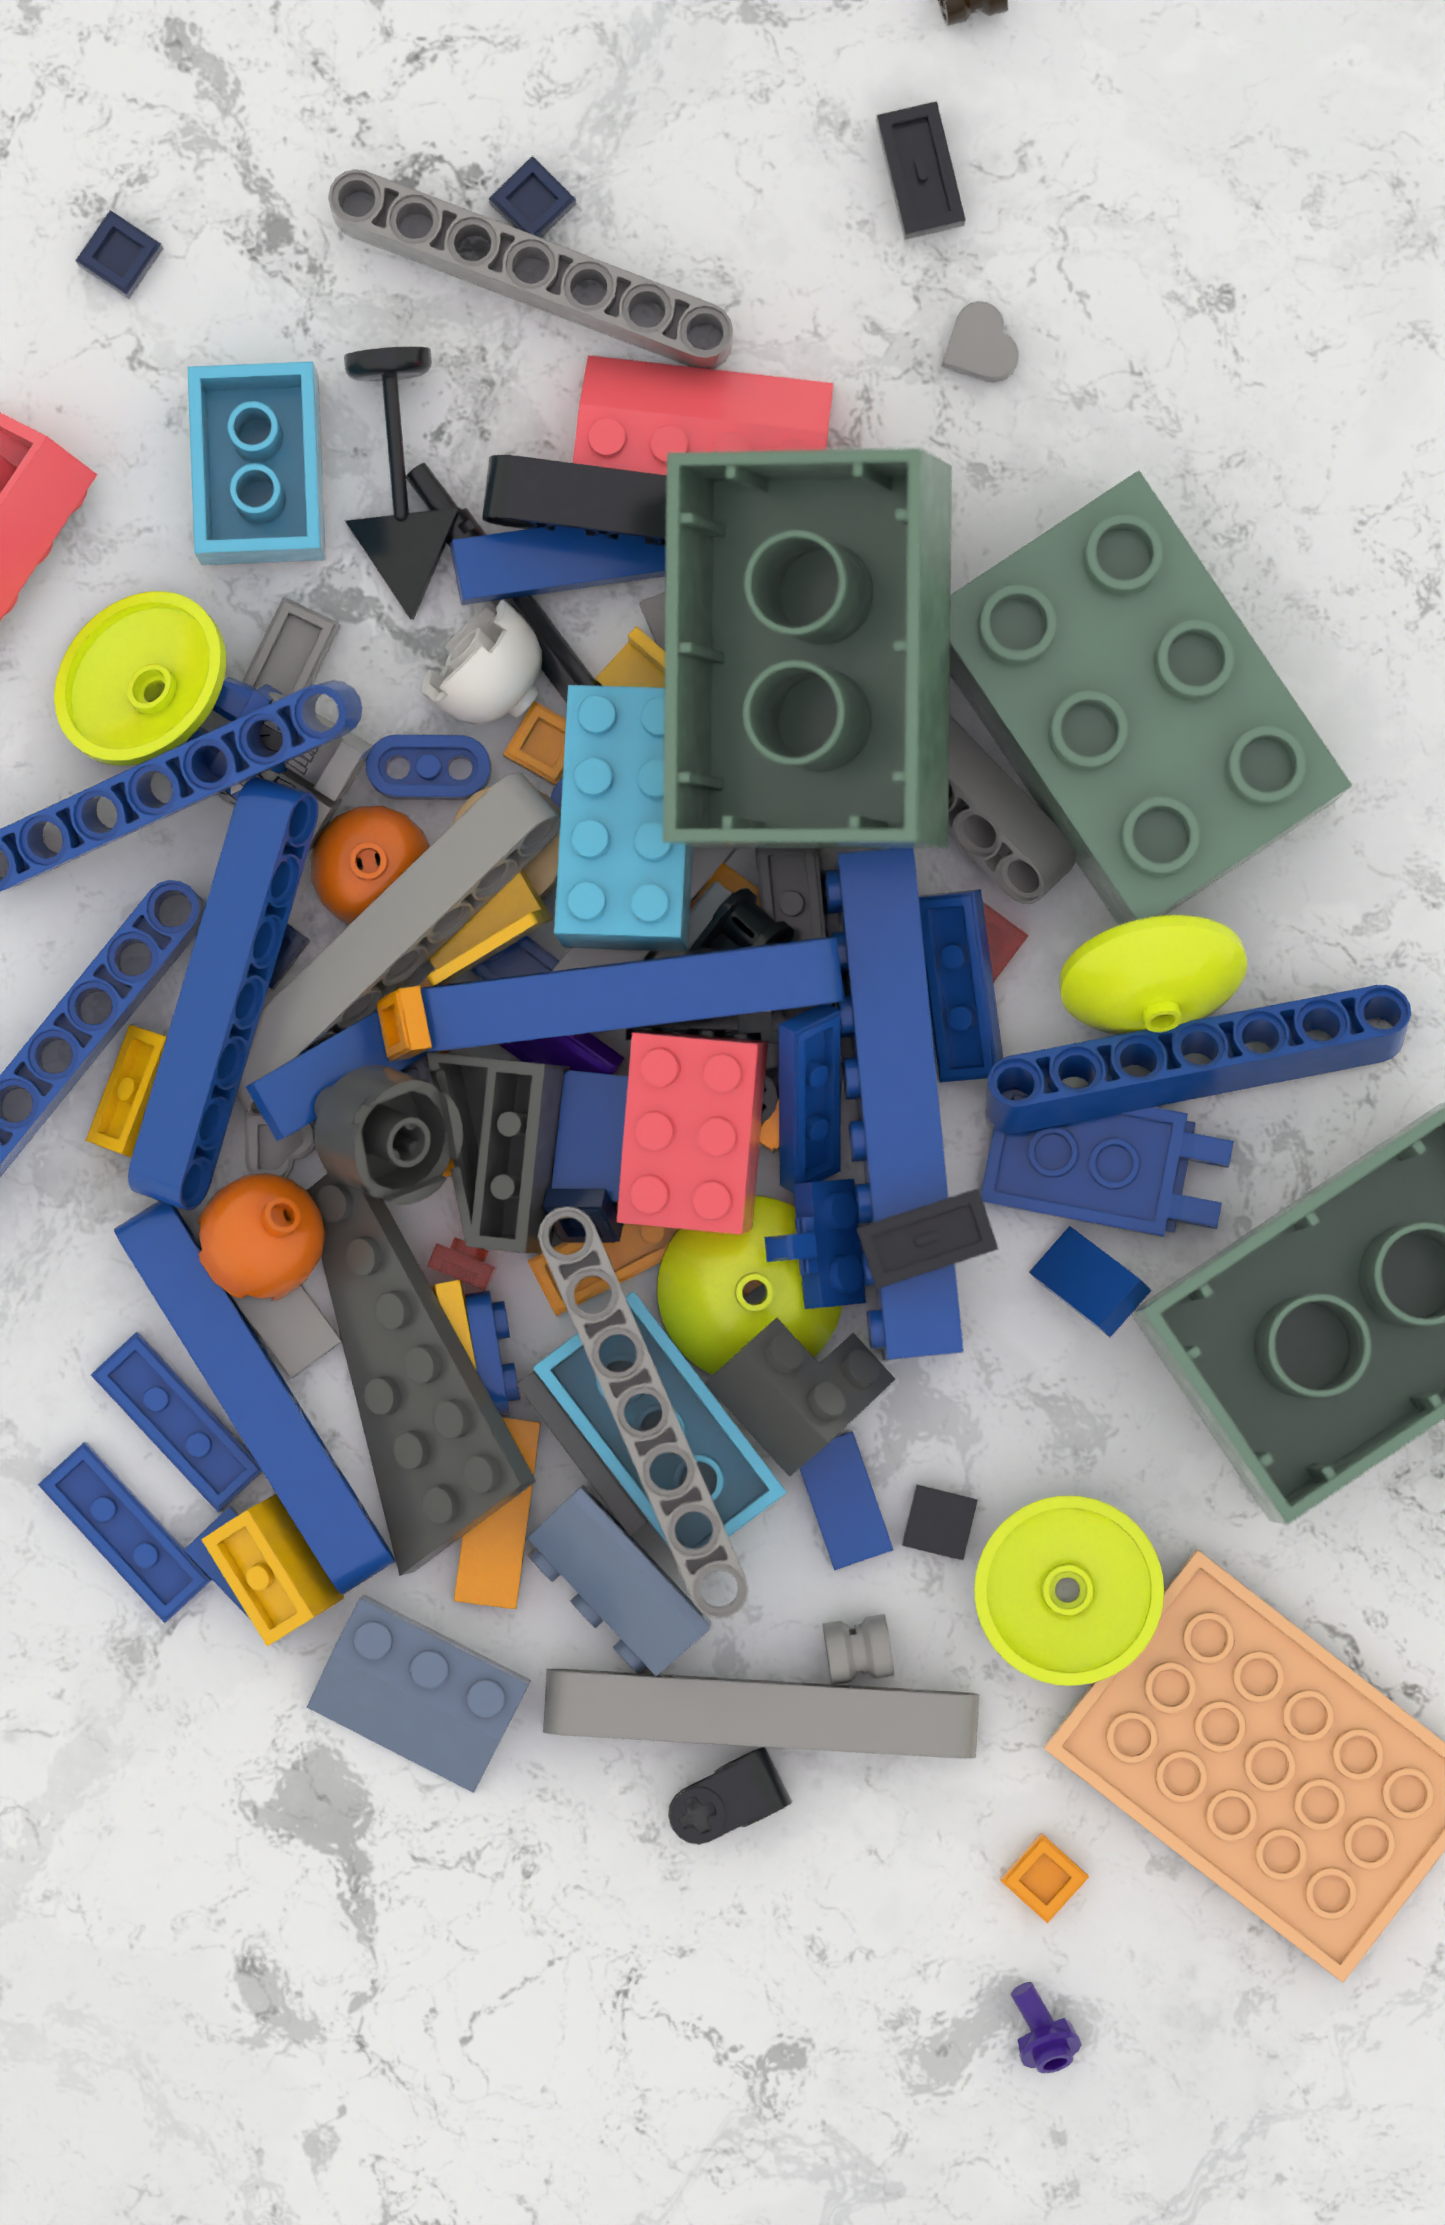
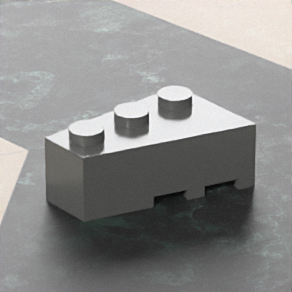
M427 1052L430 1070L436 1074L439 1090L446 1093L455 1102L462 1120V1148L458 1159L453 1158L455 1168H451V1174L466 1247L517 1253H543L538 1237L540 1225L546 1217L542 1206L546 1189H551L563 1078L565 1072L569 1071L570 1066ZM553 1228L551 1229V1232H550V1242H551V1244H552Z

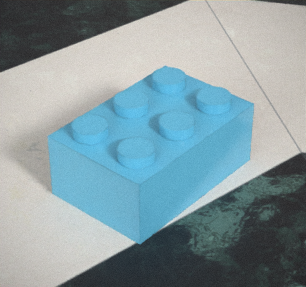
M313 361L187 367L194 553L201 565L325 560L319 380Z

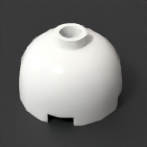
M504 599L500 600L496 607L497 614L486 606L470 619L447 643L444 648L451 653L440 675H437L433 670H428L424 676L420 687L422 694L441 711L457 721L472 725L490 723L500 719L506 713L516 718L530 707L539 694V689L533 684L542 667V650L534 630L522 615Z

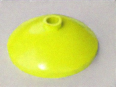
M151 591L131 595L99 612L81 629L68 647L56 677L54 690L55 712L66 737L88 757L98 762L115 766L138 765L180 746L206 720L223 686L226 671V650L217 624L193 600L183 595L166 591Z
M1166 915L1139 919L1098 934L1081 945L1068 958L1059 976L1061 1000L1066 1010L1074 1018L1105 1033L1120 1035L1146 1029L1152 1032H1165L1177 1027L1179 1024L1206 1018L1220 1009L1242 984L1247 973V957L1243 942L1239 936L1219 922L1186 915Z
M755 1196L753 1228L741 1235L678 1229L669 1241L661 1259L657 1275L656 1291L659 1313L663 1325L675 1346L686 1358L702 1370L714 1375L776 1317L813 1358L823 1349L837 1326L842 1306L805 1309L799 1259L767 1262L764 1237L796 1234L794 1206L775 1198ZM752 1280H759L765 1286L764 1298L754 1304L746 1302L742 1293L745 1284Z
M1056 1496L1022 1507L1010 1515L994 1531L987 1541L977 1565L974 1596L981 1627L993 1648L1004 1660L1021 1673L1036 1680L1055 1685L1075 1686L1104 1680L1126 1668L1142 1653L1152 1639L1161 1617L1164 1602V1580L1158 1556L1151 1542L1141 1528L1126 1514L1096 1499L1083 1496ZM1063 1578H1072L1079 1586L1078 1596L1071 1602H1062L1056 1596V1584Z

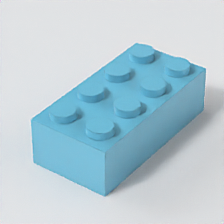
M568 685L554 934L565 948L688 952L693 847L663 842L665 688Z
M632 1291L626 1296V1300L727 1535L730 1537L787 1492L639 1297ZM577 1333L532 1368L668 1545ZM611 1336L601 1346V1362L612 1372L626 1371L636 1361V1346L626 1336ZM636 1394L626 1404V1420L636 1430H651L661 1420V1404L651 1394ZM661 1453L651 1463V1478L656 1485L663 1489L677 1488L683 1484L687 1477V1465L683 1458L676 1453ZM687 1512L676 1522V1537L686 1547H701L712 1536V1523L701 1512Z

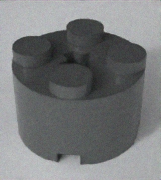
M367 1065L347 1073L333 1086L323 1089L317 1096L315 1102V1114L317 1116L315 1144L319 1159L327 1174L333 1180L377 1199L398 1205L413 1204L426 1199L434 1194L446 1181L447 1178L442 1175L451 1157L458 1159L463 1142V1126L455 1102L435 1085L388 1066Z

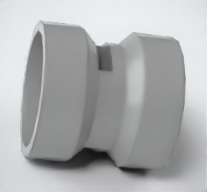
M885 1614L866 1617L861 1624L854 1625V1629H849V1626L842 1621L823 1623L832 1685L851 1682L858 1671H861L862 1674L869 1673L874 1678L894 1676Z

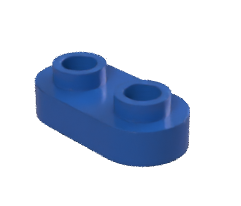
M389 735L373 745L366 759V772L371 784L380 794L391 799L466 800L474 793L485 789L490 780L492 770L489 755L483 745L477 740L464 735ZM395 758H403L410 763V771L402 779H393L387 774V766ZM459 758L466 759L472 764L470 776L463 780H456L449 774L450 764Z
M490 1290L465 1294L477 1373L500 1415L510 1414L508 1401L520 1400L519 1388L516 1385L518 1381L514 1362L502 1364L498 1341L499 1339L510 1338L505 1302H492Z

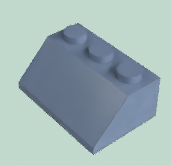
M584 1485L527 1537L535 1546L527 1554L531 1561L551 1582H554L560 1575L564 1577L578 1592L570 1602L594 1628H597L605 1621L621 1638L613 1648L637 1674H640L648 1667L655 1676L659 1675L712 1628L708 1617L698 1610L693 1601L635 1539L628 1535L621 1524Z
M363 1595L359 1598L327 1661L307 1708L474 1793L531 1680L396 1610Z

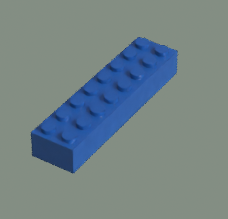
M891 848L838 853L834 866L835 870H826V877H824L827 914L839 913L841 932L832 933V937L837 938L841 975H845L847 990L844 1000L836 1002V1008L841 1010V1038L851 1037L853 1058H845L842 1063L845 1099H857L859 1121H850V1125H848L852 1162L863 1161L865 1184H856L855 1187L858 1224H870L948 1198L914 848ZM861 1249L864 1286H874L863 1249ZM955 1264L876 1289L878 1310L867 1311V1327L870 1349L882 1348L883 1360L964 1352Z

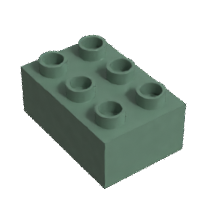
M922 448L667 453L663 842L697 848H948L952 466Z
M1140 470L950 596L951 677L1039 808L1061 829L1076 853V863L1118 925L1149 917L1165 916L1333 804L1353 786Z
M1445 1102L1440 1103L1139 1305L1131 1314L1269 1521L1288 1525L1445 1419Z

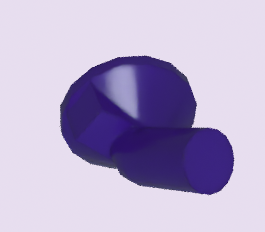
M1026 1982L1017 1986L1011 1992V1996L1031 2030L1030 2033L1017 2039L1020 2059L1023 2065L1029 2068H1037L1040 2073H1053L1066 2068L1073 2062V2056L1080 2050L1082 2045L1072 2023L1065 2018L1053 2021L1032 1982Z

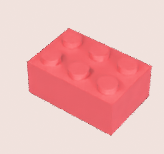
M641 1030L632 1033L616 1223L741 1235L753 1228L768 1041Z

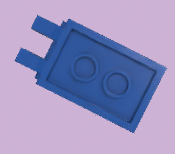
M1007 1089L1001 1092L1005 1098L1010 1100H1022L1028 1097L1024 1091L1019 1089ZM1156 1107L1022 1133H1007L998 1130L994 1126L981 1197L983 1203L1159 1237H1164L1165 1231L1175 1233L1177 1221L1217 1229L1222 1202L1182 1195L1189 1160L1229 1168L1234 1141L1195 1134L1196 1123L1187 1121L1188 1113Z

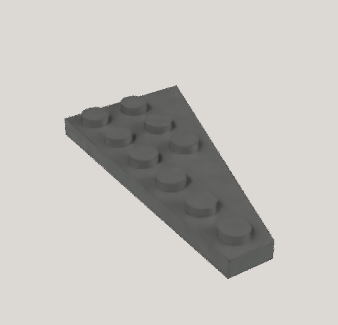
M326 1174L306 1191L320 1209L326 1235L321 1259L399 1576L417 1571L535 1483L536 1480L385 1202L333 1180Z

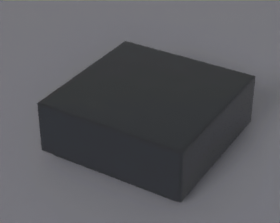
M916 1484L902 1546L963 1560L978 1499Z

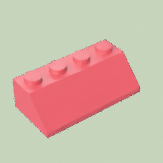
M588 355L579 404L573 463L667 476V453L826 450L833 383Z
M0 413V621L3 616L13 609L18 599V593L36 566L49 555L54 539L70 515L82 505L88 488L98 475L48 436Z

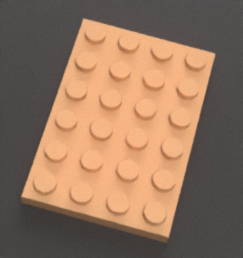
M1198 1549L1194 1550L1164 1589L1161 1617L1157 1629L1146 1648L1132 1663L1120 1672L1104 1680L1091 1683L1043 1746L1047 1752L1342 1983H1344L1445 1851V1742Z

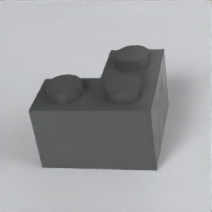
M776 1317L709 1378L705 1385L790 1477L830 1443L895 1378L854 1333L818 1363Z

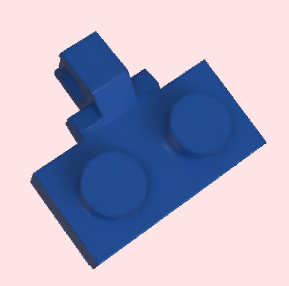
M854 1179L793 1184L796 1234L764 1237L767 1262L799 1259L805 1309L866 1303L861 1244L856 1231L859 1224Z

